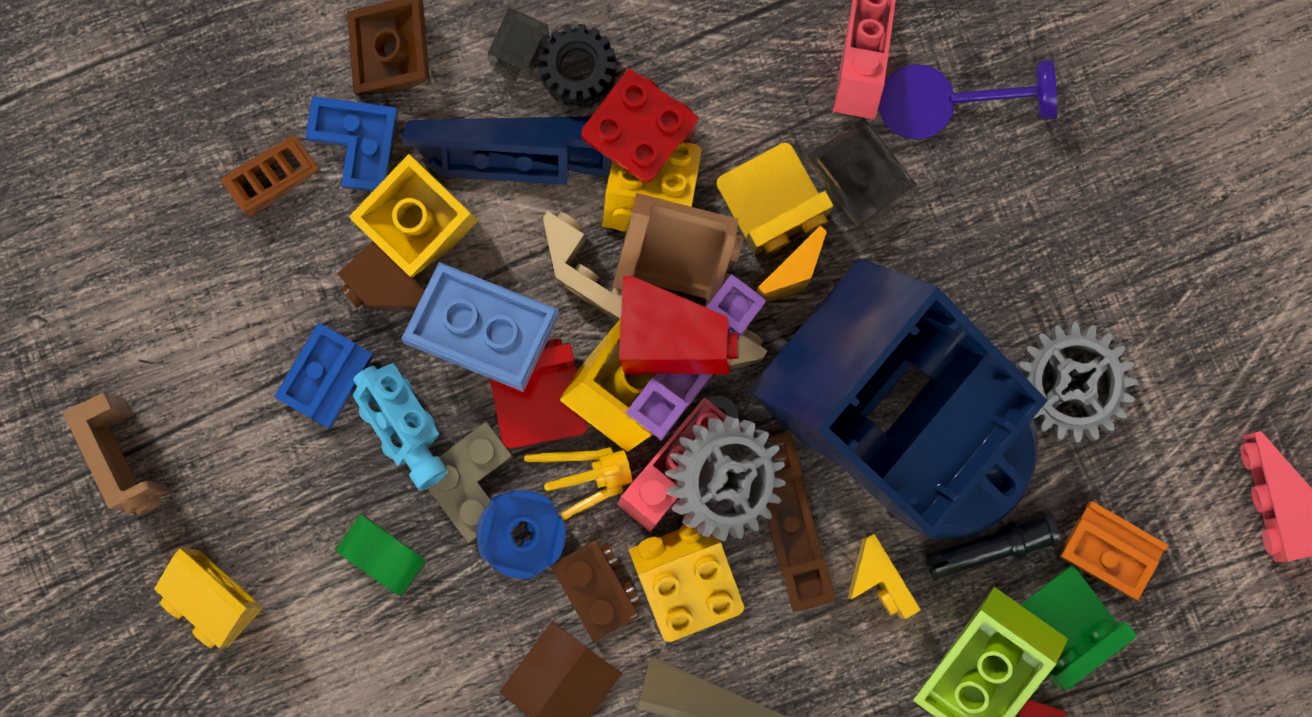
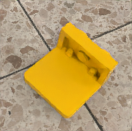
M682 142L650 183L641 182L612 161L605 194L602 227L626 232L636 193L692 207L702 152L701 147L697 144Z
M781 143L721 175L716 182L720 195L733 218L738 219L737 225L754 255L764 250L767 254H771L790 243L788 237L801 230H804L805 234L815 231L820 225L823 226L828 222L826 217L829 216L833 208V204L826 191L820 194L817 192L800 159L789 143Z
M682 525L676 531L660 537L647 538L639 545L628 549L665 641L672 642L736 617L744 611V604L719 539L713 537V534L706 537L697 533V526L691 528Z

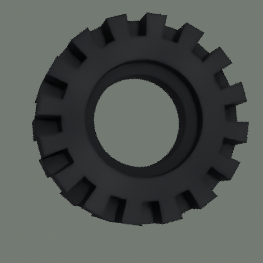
M571 24L563 26V32L559 33L555 30L551 34V40L549 42L545 40L542 45L543 52L539 54V70L543 85L546 90L550 91L551 96L555 100L561 99L564 105L570 106L571 103H577V107H585L584 103L589 101L593 105L599 102L598 97L601 95L605 97L609 92L610 85L614 84L616 72L614 49L611 48L609 39L606 36H600V31L594 27L590 31L586 29L585 24H578L577 29H571ZM573 51L586 52L595 63L592 74L581 81L567 78L561 70L564 57Z

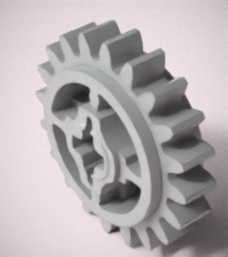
M1078 323L1069 325L1067 335L1057 325L1051 329L1052 340L1043 333L1035 337L1040 350L1032 346H1027L1023 350L1024 354L1031 360V363L1019 362L1016 364V368L1020 372L1025 373L1026 378L1048 400L1034 418L1038 416L1041 418L1038 426L1039 433L1047 431L1051 426L1054 427L1055 441L1062 440L1067 431L1070 433L1072 444L1081 442L1083 431L1090 441L1099 439L1098 426L1106 433L1114 431L1115 427L1110 417L1117 420L1126 419L1127 414L1119 405L1131 404L1135 401L1134 397L1124 392V388L1137 384V380L1124 377V372L1131 369L1134 363H1121L1118 360L1126 348L1119 346L1111 350L1108 347L1112 340L1111 333L1097 340L1095 338L1096 326L1094 325L1088 327L1083 335L1080 334ZM1061 350H1080L1091 355L1094 359L1089 363H1079L1071 358L1067 359ZM1048 362L1053 368L1051 370L1053 384L1045 395L1042 386V375ZM1088 372V375L1082 379L1083 382L1079 384V389L1070 390L1064 394L1061 393L1068 387L1067 384L1071 382L1072 377L1081 376ZM1103 372H1105L1107 392L1101 404L1098 400L1097 383ZM1061 403H1071L1079 409L1083 408L1089 417H1070L1060 413L1055 408Z
M726 416L723 423L720 419L709 418L708 430L703 426L695 424L693 426L695 440L684 437L679 439L681 445L685 448L684 454H670V457L679 464L678 469H671L665 472L666 476L677 480L676 485L666 490V494L680 498L673 505L672 510L679 514H686L682 522L684 525L691 528L697 526V533L706 537L713 534L714 538L722 541L726 540L728 533L738 539L743 538V526L755 532L758 531L759 525L756 517L759 515L767 519L772 518L766 505L768 502L776 504L781 502V499L772 491L774 487H781L786 483V481L774 476L776 471L785 467L784 462L771 459L780 449L779 446L766 443L769 433L760 429L755 430V423L743 420L739 423L738 418ZM728 444H737L746 454L740 458L736 456L729 457L722 453L720 447ZM711 499L716 501L723 500L730 504L731 509L723 512H712L705 503Z

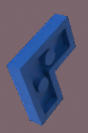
M312 96L305 138L310 142L346 146L347 151L341 186L344 189L373 192L389 175L399 111L396 107Z

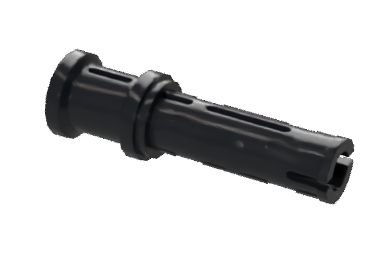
M1047 510L1042 512V516L1021 524H1016L1014 521L1008 522L1006 526H1003V532L934 553H927L925 557L927 565L946 561L945 565L929 569L933 581H936L939 578L1012 556L1014 560L1026 559V554L1050 546L1058 549L1062 547L1054 517Z

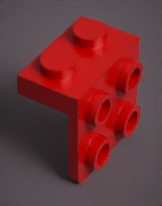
M628 68L584 125L581 137L583 141L643 183H650L682 142L688 143L692 138L699 117L687 105L672 99L662 92L653 81L645 76L638 75Z
M550 339L547 341L524 392L488 378L491 382L502 443L506 448L514 449L579 436L587 431V421L560 401L561 396L577 372L571 343L562 345L561 339Z

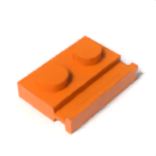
M1089 501L1058 557L1132 600L1138 601L1159 564L1158 561L1169 545L1095 502Z

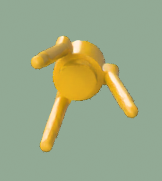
M611 447L597 451L526 454L524 456V461L528 463L599 460L591 463V471L545 483L544 488L547 491L595 480L597 488L606 486L605 489L563 511L561 518L564 520L581 513L608 497L622 494V486L633 483L624 450L613 453Z

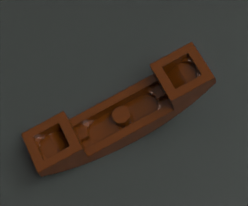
M789 432L769 437L766 443L778 445L780 448L771 459L785 463V467L776 471L774 476L786 481L784 486L773 488L772 492L781 499V502L777 504L767 503L766 507L772 515V518L767 519L792 611L794 613L836 602L826 560L822 555L803 485L802 471L792 434Z

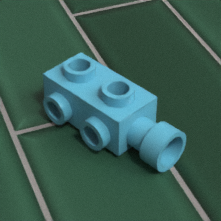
M394 363L377 369L376 366H371L358 373L353 379L357 388L352 396L359 405L361 418L371 424L382 441L383 453L393 459L397 466L404 463L408 465L411 470L409 477L418 491L425 490L442 480L448 474V470L439 456L434 457L429 450L439 433L436 430L432 416L423 410L414 396L408 379L400 374ZM368 405L376 406L379 412L371 410ZM391 440L398 441L402 447L394 446Z

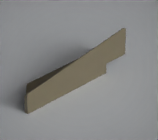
M656 658L649 661L637 709L667 717H787Z

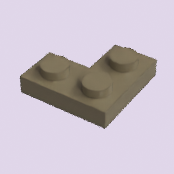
M484 422L439 456L447 468L448 474L438 483L427 488L469 544L477 538L479 518L491 500L479 482L513 457L487 422Z

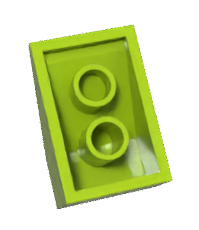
M994 587L968 621L913 701L935 717H1015L1057 664L1068 638Z

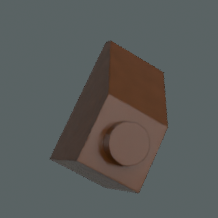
M374 241L337 274L346 283L340 289L341 292L357 308L365 303L372 311L415 312L425 292L417 281L400 268Z

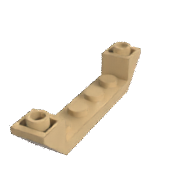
M547 211L543 221L557 284L618 322L621 319L622 290L613 288L610 292L596 283L600 277L590 269L579 263L575 269L570 266L585 243L584 234L579 231L582 225L563 212H560L558 217ZM746 329L739 339V359H731V369L761 363L767 353V350L761 347L764 342L763 339Z

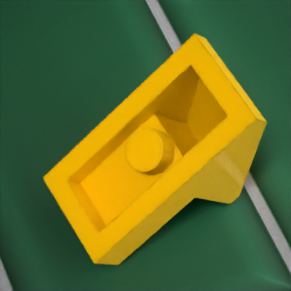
M871 534L863 538L848 599L857 597L879 583L883 590L878 592L877 595L890 616L897 612L900 619H907L919 612V606L876 535Z

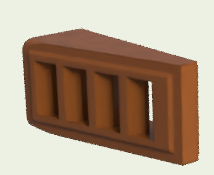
M294 134L234 169L220 180L242 212L250 219L320 171V169ZM289 151L293 153L303 167L296 172L284 157ZM275 161L279 163L288 176L281 181L270 167ZM261 171L264 172L272 184L266 190L255 176ZM248 181L257 195L250 198L241 185Z

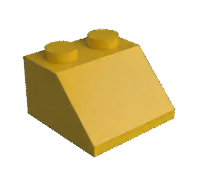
M410 154L397 165L349 216L411 278L448 253L479 221L470 210Z
M620 319L577 370L561 396L560 401L625 451L629 452L652 435V433L627 416L626 412L656 374H624L619 361Z
M180 548L172 557L154 588L163 597L159 602L160 605L175 618L180 619L184 616L195 626L192 630L193 635L209 648H213L214 645L218 648L229 647L264 608L201 550Z

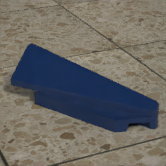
M591 116L409 120L406 122L401 142L406 148L413 146L429 160L428 167L439 177L567 185L569 171L609 178L612 161L587 144L581 137L582 128Z

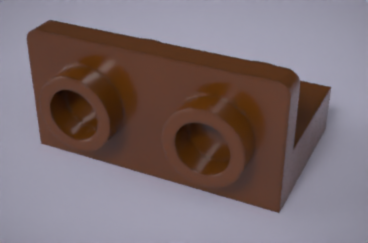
M596 539L551 566L593 642L639 617L635 608L642 604L630 581L622 585L616 576L614 569L621 565L609 544L606 543L600 547Z

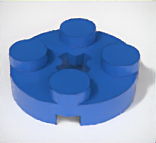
M512 490L504 494H498L490 500L489 505L485 507L478 521L476 537L479 555L495 571L503 575L518 579L539 575L537 573L542 572L547 566L551 567L562 553L566 537L563 519L559 517L557 510L553 507L555 505L549 498L540 493L527 490ZM524 521L526 522L525 530L531 532L530 540H522L520 546H516L515 538L511 536V531L513 528H517L520 522Z

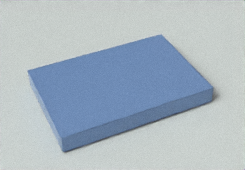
M439 262L401 339L406 345L524 392L560 313L559 309Z

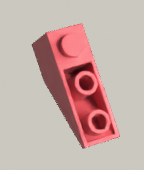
M852 0L833 112L875 120L885 84L896 0Z
M704 397L623 493L617 505L651 532L678 499L666 494V490L676 485L677 480L666 476L665 472L671 469H678L679 464L670 457V454H684L685 448L679 441L680 437L695 440L693 426L695 424L703 426L708 430L709 418L720 419L724 423L727 415Z
M1261 431L1243 435L1244 444L1240 447L1241 458L1247 470L1251 469L1255 487H1252L1251 495L1256 510L1262 512L1266 529L1262 531V538L1267 553L1273 555L1274 562H1289L1312 556V488Z

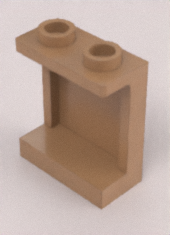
M636 193L615 273L613 288L622 290L623 276H633L652 285L705 298L707 300V307L731 275L726 273L729 261H738L743 243V237L736 235L738 219Z
M103 392L62 412L108 509L125 511L126 514L135 511L137 515H141L162 504L159 498L169 493L166 484L143 481L137 484L110 428L133 416L126 400Z

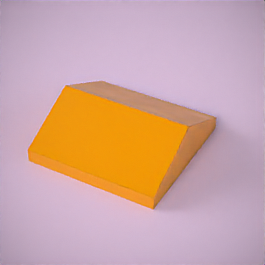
M821 225L757 288L756 292L767 300L766 303L805 291L812 278L827 233Z

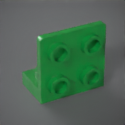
M1074 566L1066 568L1020 603L1022 607L1068 638L1057 664L1047 675L1055 687L1059 689H1070L1137 637L1127 622L1114 619Z

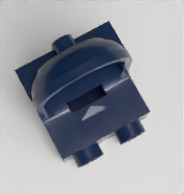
M861 258L854 263L747 390L804 445L839 464L898 520L932 539L935 537L958 538L981 532L1004 519L1017 506L1031 483L1037 463L1038 437L1033 418L1048 401L937 286ZM909 366H914L925 374L930 381L885 433L867 417L890 393Z

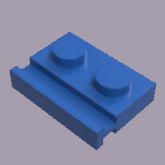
M318 322L274 397L331 429L357 386L353 381L354 377L369 366L375 355Z

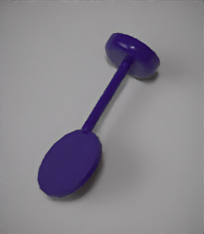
M1044 60L1036 65L1035 86L953 93L951 83L943 73L929 65L912 64L901 67L887 77L879 103L880 114L883 122L891 132L904 139L922 140L935 136L944 129L953 115L954 103L1036 96L1039 116L1045 120L1057 119V88L1053 60Z

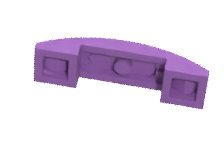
M731 274L706 308L727 316L731 332H738L740 339L767 300ZM656 374L627 410L626 415L662 440L713 374Z

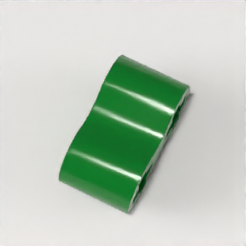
M361 513L335 548V551L400 597L404 595L427 563L423 556Z

